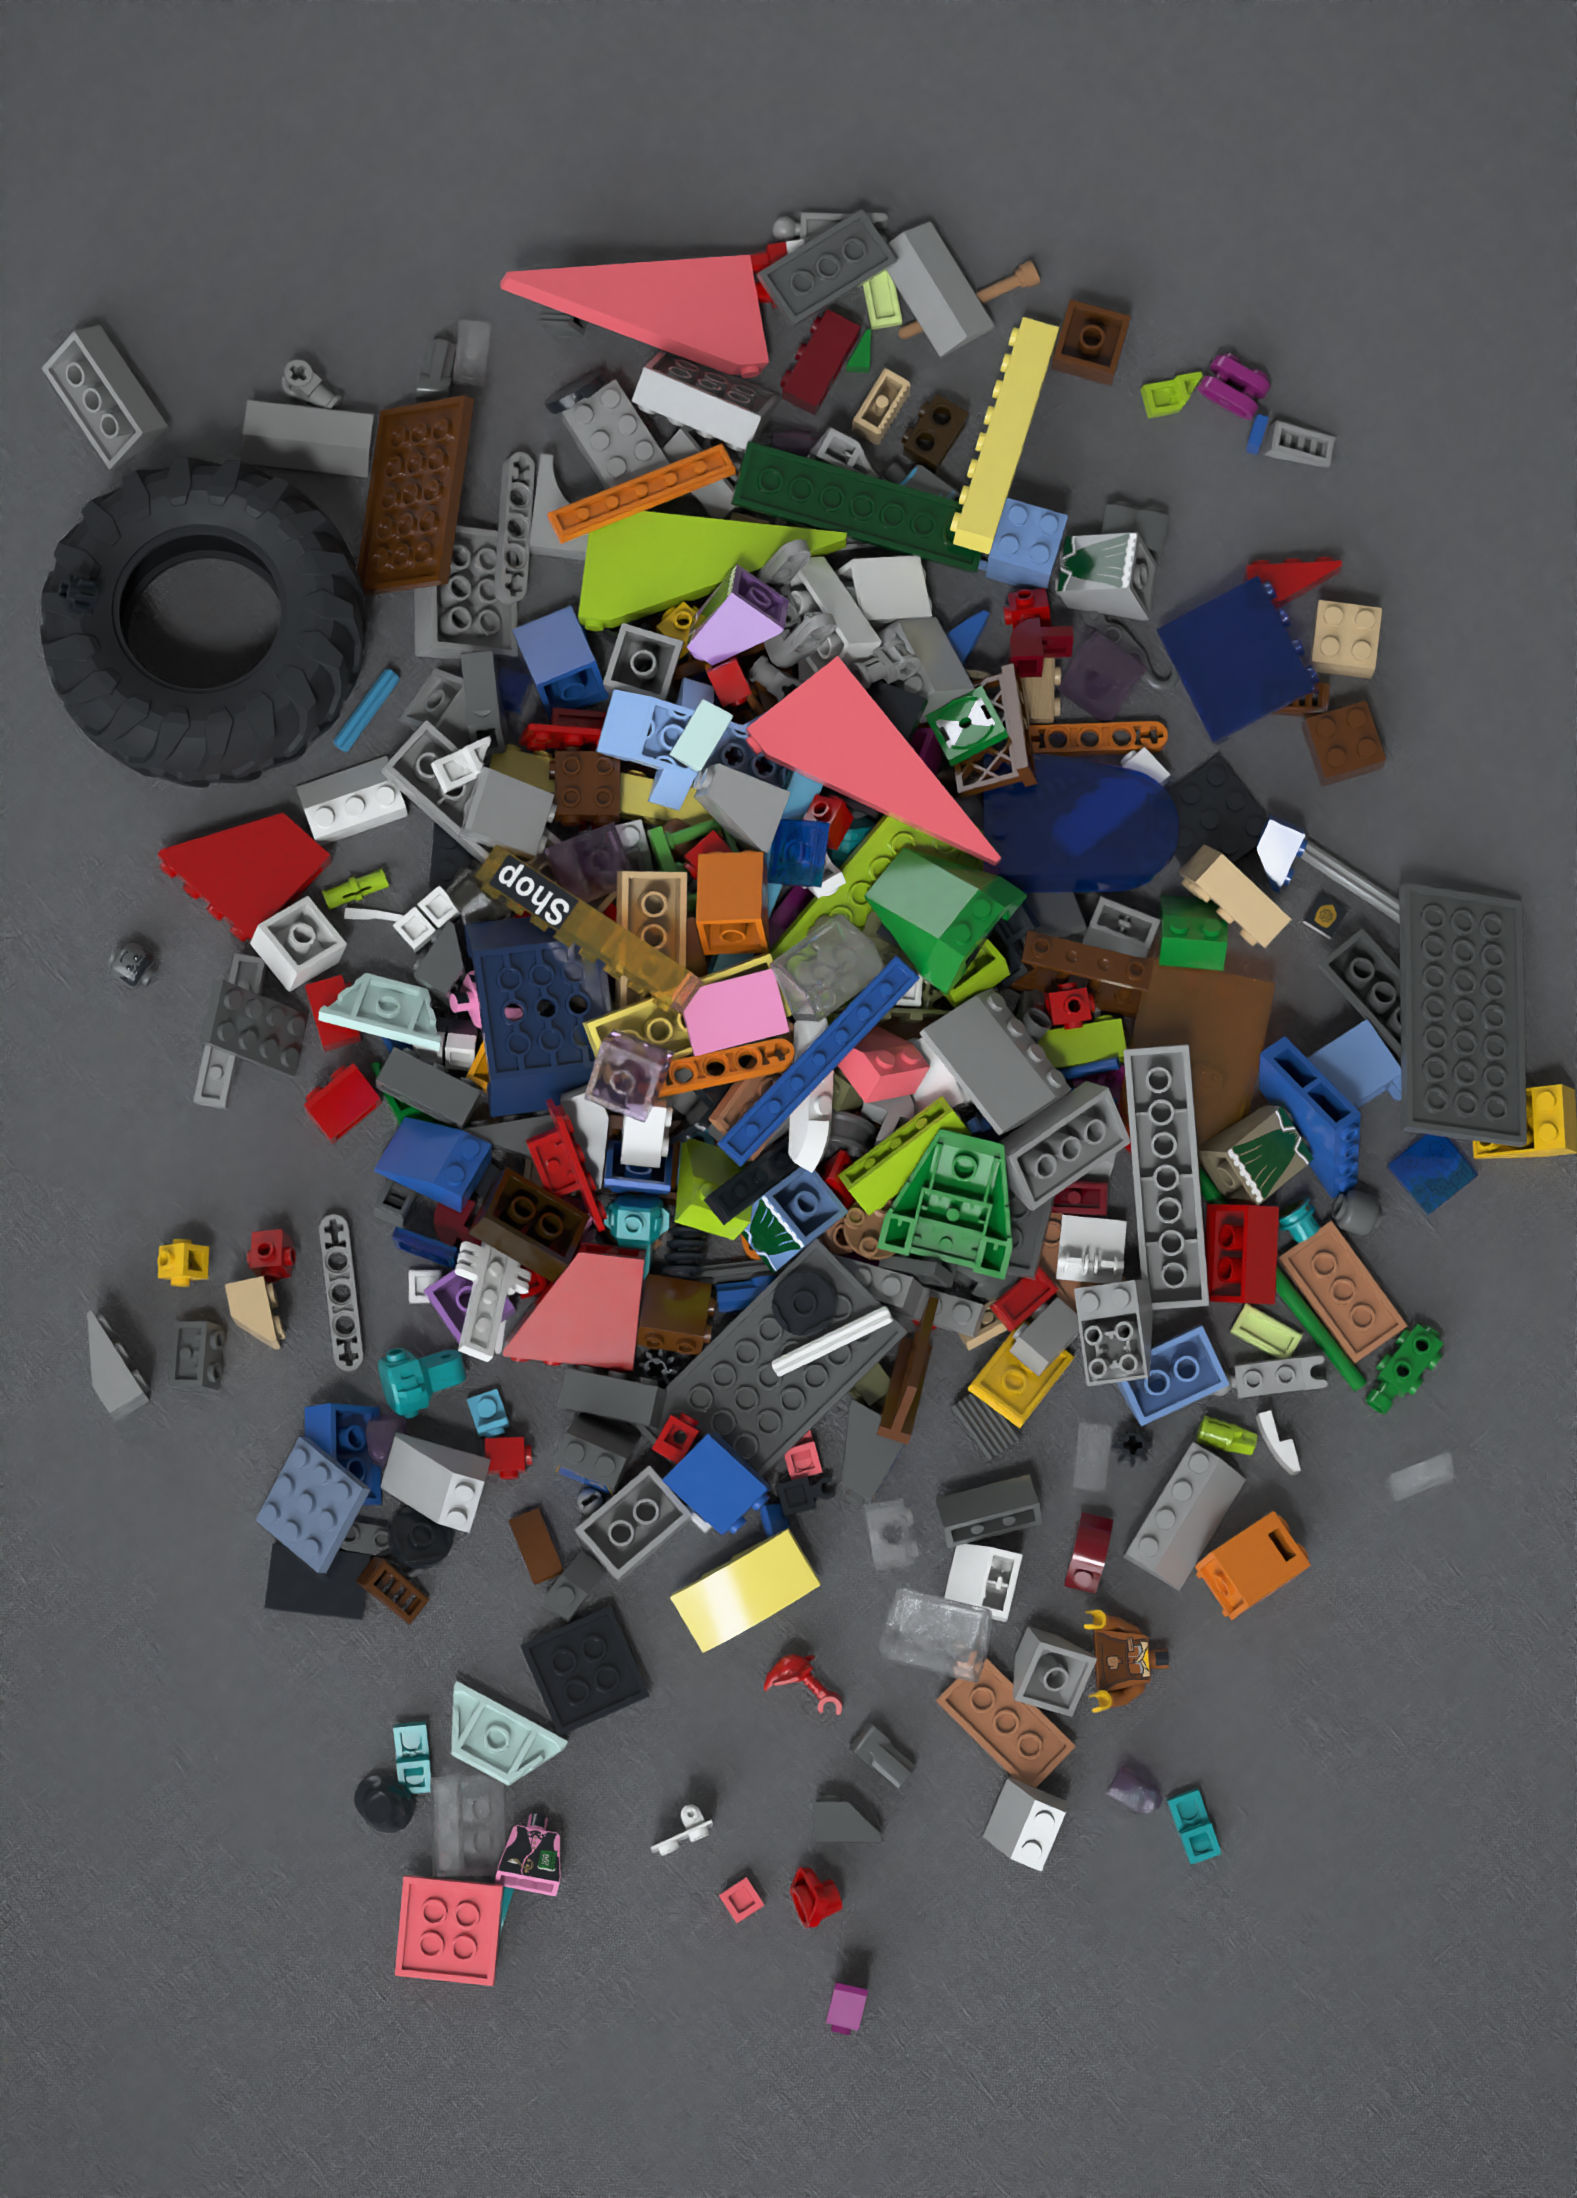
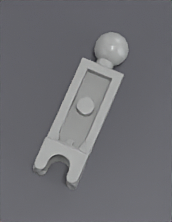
M801 212L800 223H795L786 216L780 217L774 222L772 231L774 236L780 241L785 242L791 240L794 236H800V239H804L806 244L853 214ZM865 213L876 229L886 228L888 218L886 214ZM881 236L887 244V238L885 236Z
M1317 1352L1293 1357L1233 1364L1235 1375L1230 1376L1224 1372L1230 1385L1212 1394L1224 1396L1230 1392L1231 1388H1236L1237 1397L1244 1398L1303 1389L1325 1388L1328 1386V1383L1324 1377H1314L1310 1374V1370L1314 1365L1324 1362V1355Z

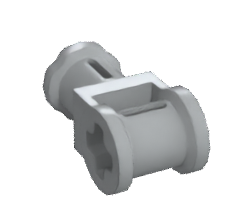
M293 360L286 365L281 386L288 396L297 398L304 405H307L309 402L314 407L337 409L343 399L339 394L335 396L321 384L322 379L312 372L307 362ZM298 376L302 378H298L296 381L292 380V378L296 379Z
M894 637L886 641L881 647L873 650L872 659L863 663L856 662L852 664L851 673L866 690L870 688L872 683L880 679H884L889 684L898 679L905 680L910 678L917 672L921 662L915 654L909 653L905 648V642L900 637Z
M763 655L751 667L748 680L751 682L757 681L765 686L767 691L776 696L780 702L791 693L792 688H798L805 681L798 680L787 672H782L768 662L769 659Z

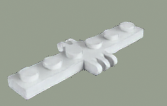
M465 1241L460 1245L462 1253L458 1254L457 1262L459 1264L456 1265L455 1273L472 1280L473 1285L458 1351L488 1362L494 1354L506 1295H512L515 1292L527 1293L529 1289L528 1282H530L532 1274L527 1270L521 1269L519 1262L483 1241L481 1246Z

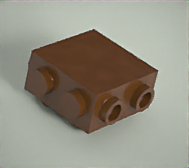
M569 746L563 747L562 751H555V761H549V780H555V792H549L554 794L552 803L557 805L555 821H561V824L564 826H579L581 821L594 822L595 826L601 827L612 826L613 822H620L621 759L598 753L596 748L595 751H582L580 747Z
M648 1274L636 1345L646 1346L650 1349L676 1351L685 1355H699L702 1351L703 1343H710L712 1324L706 1322L707 1316L713 1317L716 1298L710 1297L712 1284L702 1283L698 1280L671 1278L667 1275Z

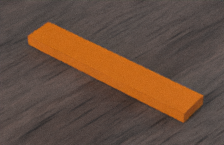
M721 443L547 513V518L560 544L732 476L736 474V468Z

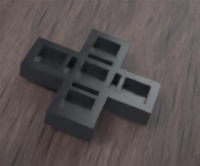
M1026 900L1022 902L1008 921L1001 917L988 937L989 941L1005 958L1010 975L1001 981L1004 987L1012 985L1034 970L1030 964L1021 962L1023 950L1018 943L1019 940L1026 936L1027 931H1034L1041 926Z

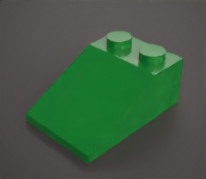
M1160 895L1159 965L1223 971L1228 943V923L1216 913V910L1219 908L1212 900L1206 903L1204 900L1195 897Z

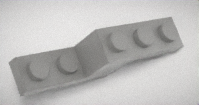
M234 953L229 982L261 995L267 964L260 957ZM205 1045L193 1101L195 1104L228 1109L238 1057Z
M835 1255L883 1306H887L892 1314L920 1322L929 1296L936 1297L939 1300L933 1326L973 1338L977 1337L986 1311V1307L983 1304L925 1288L911 1276Z

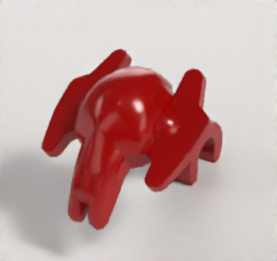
M796 1654L786 1655L767 1674L764 1682L765 1692L773 1684L774 1686L803 1681L818 1698L817 1709L819 1713H823L824 1704L827 1702H833L836 1705V1715H840L842 1712V1697L836 1692L828 1691L812 1673L810 1674L814 1668L809 1662L815 1659L814 1655L805 1657Z

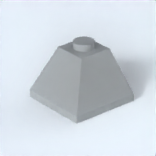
M1028 1626L1015 1655L1013 1699L1072 1717L1097 1661L1096 1656L1056 1634Z

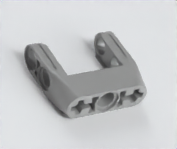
M802 539L784 544L759 570L756 578L789 600L784 630L781 634L764 641L771 662L783 669L790 668L812 655L837 628L833 615L830 613L805 618L803 622H801L788 583L810 561L811 553L807 541Z

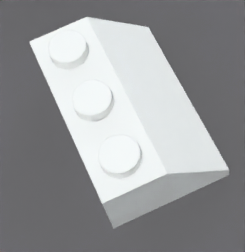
M387 756L296 787L314 840L320 846L408 816L400 790L380 773L389 762Z

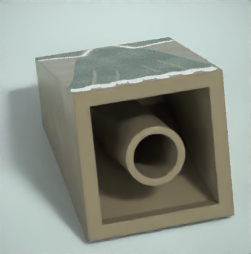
M1265 1105L1198 1146L1199 1160L1228 1203L1259 1205L1314 1160L1308 1150L1309 1144L1307 1140L1298 1134L1292 1124L1293 1118L1291 1114L1282 1106Z

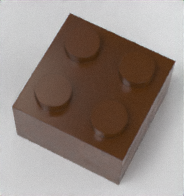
M1070 299L1051 369L1112 386L1131 316Z
M1367 701L1305 719L1302 730L1321 787L1383 768L1386 757Z

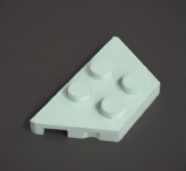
M365 973L355 981L353 986L340 992L338 999L329 1007L324 1005L319 1011L318 1020L435 1051H439L441 1046V1036L437 1033L436 1017L434 1010L430 1006L431 998L427 988Z
M456 1681L453 1688L451 1755L510 1786L564 1750L567 1746V1740Z

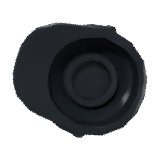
M370 1776L364 1779L358 1786L354 1796V1804L357 1811L375 1832L397 1833L407 1827L414 1815L415 1803L406 1786L382 1776Z

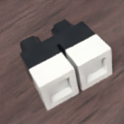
M440 886L417 904L421 910L420 912L414 907L393 925L397 931L396 933L417 956L432 944L431 939L438 928H444L448 921L455 924L461 919V909Z
M431 1007L436 1017L437 1033L441 1036L440 1050L435 1051L413 1045V1051L420 1055L419 1060L429 1065L435 1062L443 1066L445 1050L446 1069L469 1071L476 1057L478 1027L473 1024L468 1011H461L458 1013L457 1019L445 1018V1011L442 1008Z

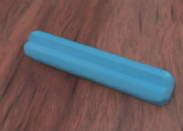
M385 669L335 737L333 743L338 749L344 752L350 750L399 682V676L395 672Z

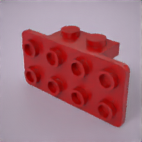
M552 708L550 725L528 724L519 737V745L527 746V750L545 751L546 748H557L558 751H562L563 747L569 746L580 747L582 751H595L607 712Z
M552 1098L545 1100L555 1128L525 1140L543 1188L557 1197L579 1189L589 1216L598 1231L601 1232L605 1230L602 1221L607 1219V1215L595 1193L597 1189L590 1172L587 1171L584 1164L586 1160L579 1143L576 1142L573 1135L575 1131L570 1118L565 1113L562 1104L556 1106Z

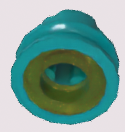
M1308 1196L1300 1197L1279 1210V1229L1281 1231L1288 1230L1297 1243L1309 1239L1320 1230L1319 1224L1312 1215L1316 1208L1314 1205L1309 1204L1310 1198Z

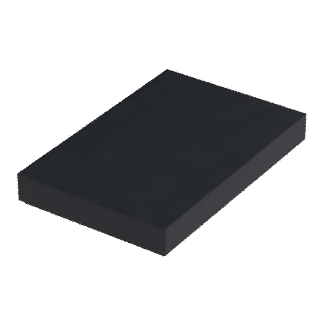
M273 1544L264 1609L363 1621L367 1591L356 1580L370 1563L371 1555L338 1551L327 1573H318L287 1546Z

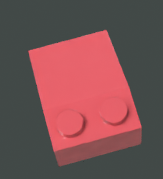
M876 1025L837 1065L865 1103L915 1094L930 1068L913 1043Z

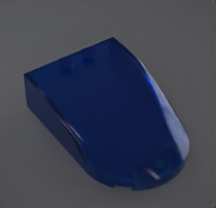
M985 754L984 768L987 769L996 757ZM1034 754L1038 784L1025 787L1023 781L984 792V837L1000 855L1001 861L996 866L983 861V871L1001 876L1024 893L1117 892L1131 890L1153 880V877L1169 864L1177 848L1179 819L1175 804L1160 783L1138 770L1067 756ZM1003 761L994 774L1001 776L1012 773V765Z

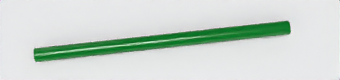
M1199 1165L1201 1194L1209 1204L1230 1205ZM1276 1265L1277 1293L1352 1390L1356 1392L1368 1382Z

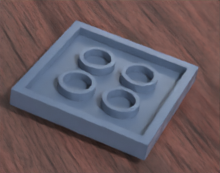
M299 1436L256 1521L316 1572L327 1573L371 1489L308 1437Z

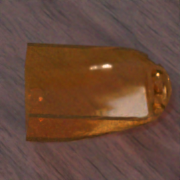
M1149 957L1148 960L1154 961L1149 989L1147 993L1140 992L1129 1049L1190 1044L1197 1146L1248 1116L1276 983L1209 969L1159 965V959ZM1124 1070L1119 1096V1113L1130 1137Z

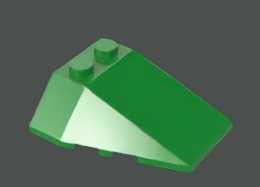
M905 847L864 895L865 900L886 929L890 931L901 950L915 966L919 975L946 995L949 994L966 973L965 961L1002 917L1008 921L1027 897V894L1001 876Z
M940 1128L886 1213L877 1248L907 1256L913 1253L925 1257H933L941 1261L974 1268L973 1272L1005 1280L1013 1245L1004 1144Z

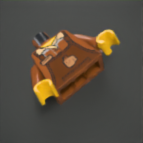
M1086 1610V1614L1093 1616V1624H1084V1628L1087 1630L1100 1629L1093 1632L1094 1656L1097 1658L1095 1663L1097 1692L1089 1694V1698L1096 1697L1099 1701V1707L1093 1708L1092 1712L1097 1713L1108 1708L1125 1706L1144 1693L1146 1684L1151 1682V1669L1169 1668L1168 1649L1149 1650L1148 1636L1142 1635L1139 1627L1121 1617L1105 1614L1101 1610Z

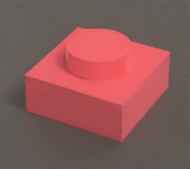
M747 1877L719 1895L736 1923H739L765 1906Z

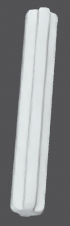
M883 1306L771 1362L777 1376H783L893 1321L892 1314L887 1306Z

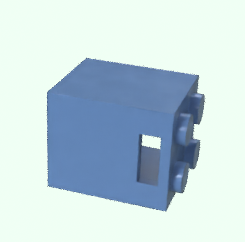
M1006 498L988 562L980 560L978 569L986 571V578L1023 589L1045 588L1047 594L1064 537L1068 515Z
M1368 1019L1307 1058L1356 1109H1359L1385 1091H1388L1390 1096L1396 1101L1402 1099L1401 1067Z

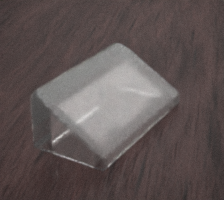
M1446 1452L1389 1475L1386 1483L1393 1500L1400 1501L1454 1478L1451 1455Z

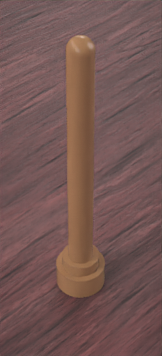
M1031 260L1019 265V269L1014 271V275L976 292L975 294L980 303L987 302L1019 286L1021 288L1026 286L1031 288L1040 284L1039 275ZM916 320L900 328L898 335L901 339H908L923 332Z

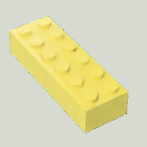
M760 954L583 1022L605 1084L612 1085L638 1075L639 1071L646 1066L677 1060L692 1054L677 992L774 968L786 1017L793 1015L771 954Z

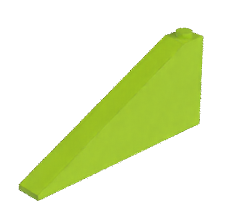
M642 511L588 533L578 614L579 624L585 625V629L590 631H603L604 628H614L622 625V623L626 624L673 606H678L683 601L687 603L713 594L737 564L756 577L759 570L788 542L799 539L806 540L811 557H820L846 548L847 533Z

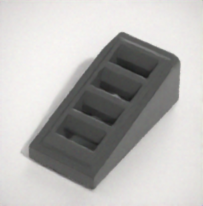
M388 1178L374 1205V1216L403 1228L419 1193ZM391 1192H394L403 1197H406V1200L403 1201L394 1196H391L390 1194Z

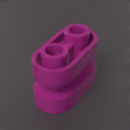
M1225 353L1224 356L1216 355L1210 365V369L1215 374V377L1204 376L1197 387L1198 391L1207 399L1243 419L1251 420L1259 408L1256 402L1253 401V398L1264 399L1271 388L1270 383L1267 381L1269 379L1268 376L1260 370H1250L1244 367L1237 357L1229 353ZM1228 382V383H1230L1231 385H1233V386L1237 387L1238 389L1242 390L1243 392L1241 393V392L1237 391L1236 389L1230 387L1229 385H1227V384H1225V383Z

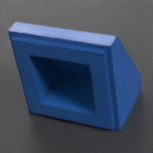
M780 1504L765 1505L760 1508L759 1513L766 1539L787 1528L790 1529L787 1517L783 1518Z

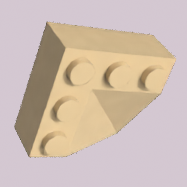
M1205 844L1178 871L1184 878L1181 884L1191 894L1196 895L1206 903L1209 900L1219 906L1216 913L1229 925L1235 921L1242 928L1239 934L1251 946L1258 943L1265 948L1291 920L1228 858Z

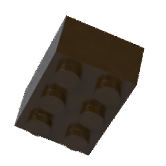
M506 1167L491 1183L469 1234L553 1282L569 1266L590 1216Z

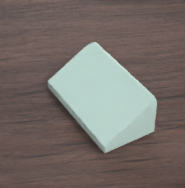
M702 699L669 755L694 771H701L732 720L733 715Z

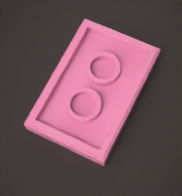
M774 968L677 992L693 1056L790 1032Z

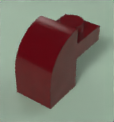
M1031 618L1021 622L1011 633L1009 664L1014 663L1021 678L1042 677L1044 658L1072 657L1073 626L1040 627V618Z
M468 1200L461 1213L438 1203L434 1213V1227L440 1242L454 1248L459 1242L465 1241L478 1246L482 1245V1241L469 1234L470 1229L467 1228L477 1208L475 1202Z
M1085 1512L1081 1513L1065 1578V1587L1096 1594L1106 1560L1114 1519Z

